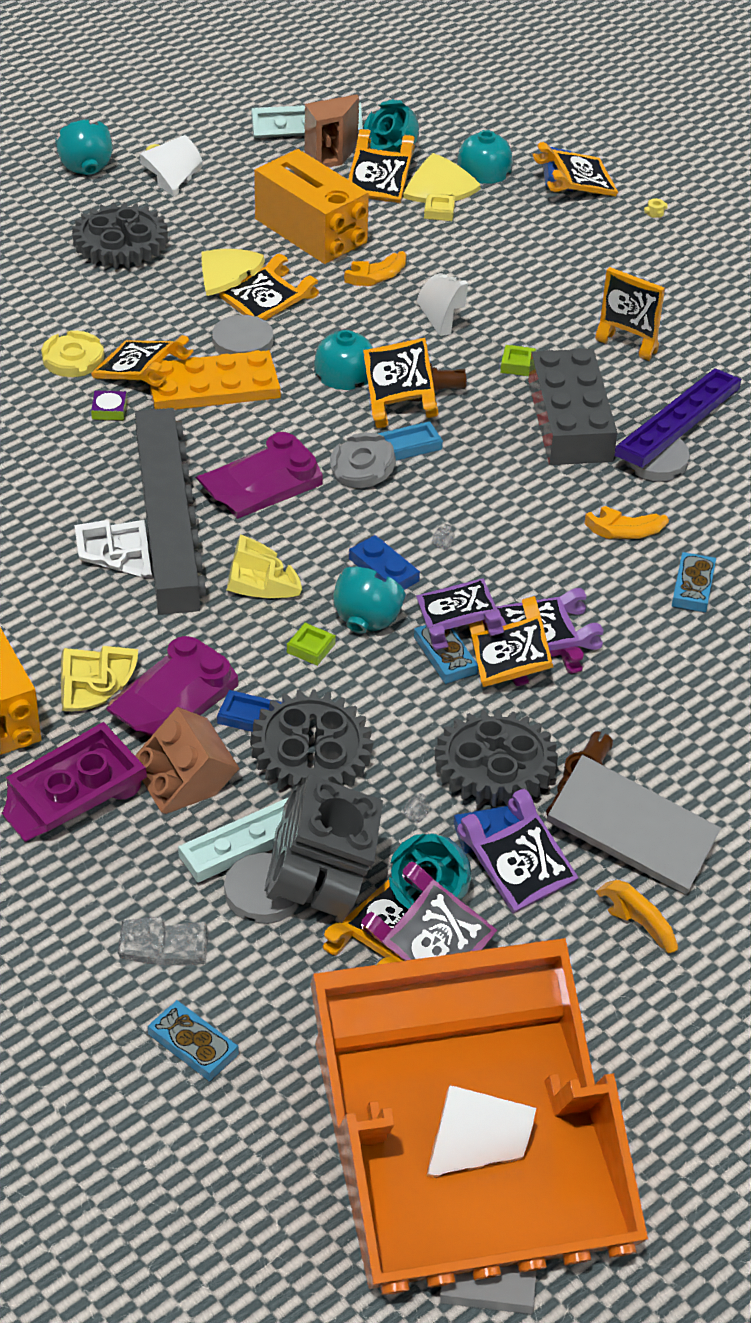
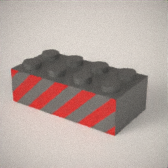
M579 348L531 352L528 382L549 465L613 462L618 432L594 349Z

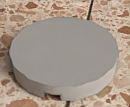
M234 315L216 323L212 330V340L215 350L219 354L246 353L254 350L265 351L270 350L273 346V328L267 321L259 317Z
M368 432L348 437L347 442L342 445L339 443L330 456V467L336 480L352 488L371 487L384 481L392 473L396 464L395 451L391 442L386 441L385 437L380 434Z
M678 438L643 468L628 461H625V465L628 469L630 467L634 469L635 474L643 479L668 481L674 479L675 475L679 473L682 475L686 472L690 453L687 445Z
M262 852L247 855L236 861L226 874L224 894L227 905L237 916L243 919L246 916L255 919L256 923L277 922L293 914L299 907V903L276 896L275 900L267 898V892L264 891L272 853Z

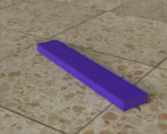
M714 368L617 444L614 456L643 468L739 390L741 379Z

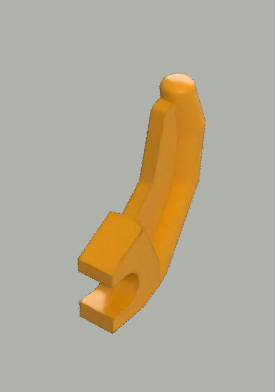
M399 251L398 253H392L380 263L370 264L369 261H353L351 263V271L346 270L344 272V282L355 286H372L393 278L405 267L407 255L404 251Z
M603 506L601 507L599 518L594 516L592 512L586 513L584 524L593 533L606 539H641L659 533L669 523V519L665 514L661 516L650 514L632 518L622 516L620 511Z
M613 880L606 882L596 890L599 897L607 896L613 901L614 905L608 909L611 915L626 921L633 919L640 923L667 953H673L678 949L673 929L656 906L629 883Z

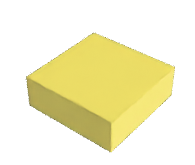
M427 194L424 219L453 221L455 197Z

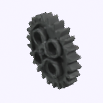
M126 202L121 207H117L115 203H111L110 208L100 205L99 211L91 208L89 209L90 215L82 213L81 219H76L75 226H72L73 246L76 247V252L82 253L83 259L91 258L92 264L102 261V267L113 263V267L117 268L119 264L124 263L125 267L129 268L132 262L140 266L142 259L151 262V255L160 256V250H165L166 243H168L167 223H164V217H158L157 211L149 212L148 206L138 209L137 203L132 207H127Z
M312 689L310 697H305L301 690H297L296 699H291L284 693L282 694L281 704L270 700L269 710L261 708L259 719H254L253 732H251L250 745L252 746L251 757L257 759V770L266 769L265 779L267 781L278 778V789H282L289 784L292 785V792L296 786L301 787L302 784H305L308 774L342 786L344 782L352 787L355 783V777H363L365 766L370 764L373 740L370 739L372 729L365 727V716L356 717V706L344 708L345 698L342 697L336 702L331 701V692H327L323 698H318L316 689ZM310 718L316 720L314 768L307 766Z
M498 709L494 716H489L485 710H481L480 718L467 713L466 722L454 719V728L445 726L444 736H438L437 746H435L436 772L441 773V783L450 782V792L462 789L461 799L463 800L474 795L478 805L484 799H490L492 807L496 806L498 800H504L508 806V801L512 798L514 792L520 789H525L532 796L538 797L540 788H549V780L555 778V770L557 768L558 753H556V742H550V732L541 733L542 724L538 723L529 726L530 717L528 716L519 721L516 720L515 712H511L508 717H502V713Z

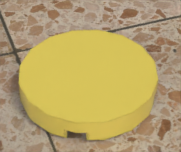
M67 331V335L59 337V334L53 335L44 342L41 349L44 366L51 373L63 377L88 375L105 359L104 347L100 344V339L84 331Z

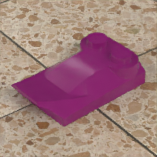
M284 431L269 436L266 441V448L195 477L215 500L222 502L236 519L323 485V475L315 456L297 437Z
M178 637L169 643L167 656L112 699L105 710L134 730L141 731L148 737H151L176 707L202 715L224 698L229 690L233 691L239 686L238 675L227 658L194 637Z
M102 722L7 776V798L2 815L20 838L26 842L77 817L110 798L127 799L134 796L141 787V780L147 778L146 767L107 724Z

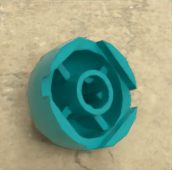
M391 99L379 104L381 108L375 114L371 111L368 115L363 129L370 130L371 149L400 153L402 139L405 135L414 136L413 144H416L419 137V122L414 112L401 100Z
M79 120L66 125L59 131L60 137L58 140L57 138L55 139L56 149L62 164L71 172L91 175L102 170L109 163L113 152V143L109 128L104 123L97 121L98 125L90 124L89 120Z
M483 130L464 140L458 152L457 165L467 171L472 177H475L478 183L493 184L506 179L507 173L511 174L513 158L511 147L500 135L490 130Z
M341 330L326 336L316 349L314 361L315 375L317 376L318 374L321 377V383L325 386L338 390L355 389V384L364 382V386L367 385L368 379L363 350L373 348L370 341L363 335L350 330Z
M346 567L336 581L333 594L334 608L340 618L347 623L346 625L350 630L357 633L378 631L392 624L399 615L406 597L403 587L390 577H387L386 582L375 578L377 573L375 570L363 567Z
M434 833L417 834L402 842L392 855L390 864L393 865L391 869L392 877H389L390 887L396 899L407 909L412 906L422 893L402 878L403 869L409 862L418 864L436 882L460 901L467 894L472 878L470 861L464 850L450 838Z

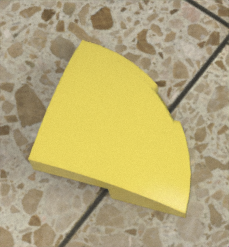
M432 153L410 180L403 193V198L426 203L427 194L454 196L455 201H458L478 192L480 184L457 164Z
M242 249L203 251L201 257L206 295H214L240 285L241 281L248 276V270H250L251 276L257 274L265 263L264 255Z
M240 534L231 564L227 591L251 597L288 598L299 596L302 587L300 579L291 565L287 566L286 571L283 570V563L277 558L278 553L264 544Z
M102 646L101 651L97 652L64 648L61 654L62 711H83L106 703L108 698L118 690H122L130 680L136 667L139 649Z

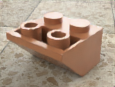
M357 94L305 104V153L328 168L342 165L356 149L359 123V96Z
M176 707L135 755L146 767L147 778L142 780L160 811L165 814L216 796L240 769L208 718Z

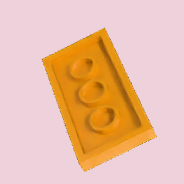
M254 350L246 353L221 354L208 357H190L185 360H162L160 362L162 368L156 373L159 376H166L167 379L158 387L149 384L154 409L174 408V410L281 398V388L270 350Z

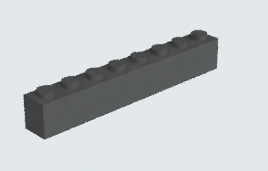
M174 408L135 411L136 437L158 615L200 611V597L206 596L204 575H197V573L203 572L201 552H194V550L199 549L198 529H191V527L196 526L194 506L188 507L189 504H193L191 484H185L190 482L188 462L182 463V461H186L185 441L179 442V440H183L182 421H176Z

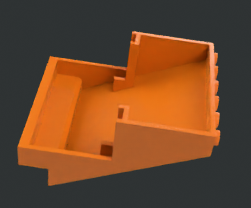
M566 938L313 974L310 985L318 1029L315 1045L369 1289L381 1287L382 1295L397 1294L409 1291V1282L427 1280L428 1288L440 1287L456 1283L454 1275L472 1272L474 1280H482L501 1276L500 1267L518 1265L519 1273L547 1268L545 1260L563 1257L564 1265H573L591 1261V1252L608 1250L609 1258L621 1257L637 1253L635 1245L648 1240L614 1073L605 1074L595 1084ZM450 1085L536 1108L528 1144L521 1160L507 1163L495 1162L468 1171L467 1168L444 1173L441 1177L436 1178L426 1176L435 1136L439 1129L447 1089Z

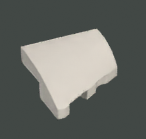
M186 135L140 153V163L157 175L158 186L172 196H176L179 193V186L182 182L188 183L191 180V175L198 172L203 166L202 158L197 148Z
M442 273L433 275L424 284L417 299L418 305L439 336L451 334L454 309L465 307L468 289L466 280L456 281V277H447L446 274Z
M109 520L74 525L80 560L143 578H153L145 520L110 525Z
M450 1085L447 1089L439 1129L435 1136L426 1176L436 1178L441 1177L444 1173L467 1168L468 1171L495 1162L507 1163L521 1160L528 1144L536 1108Z

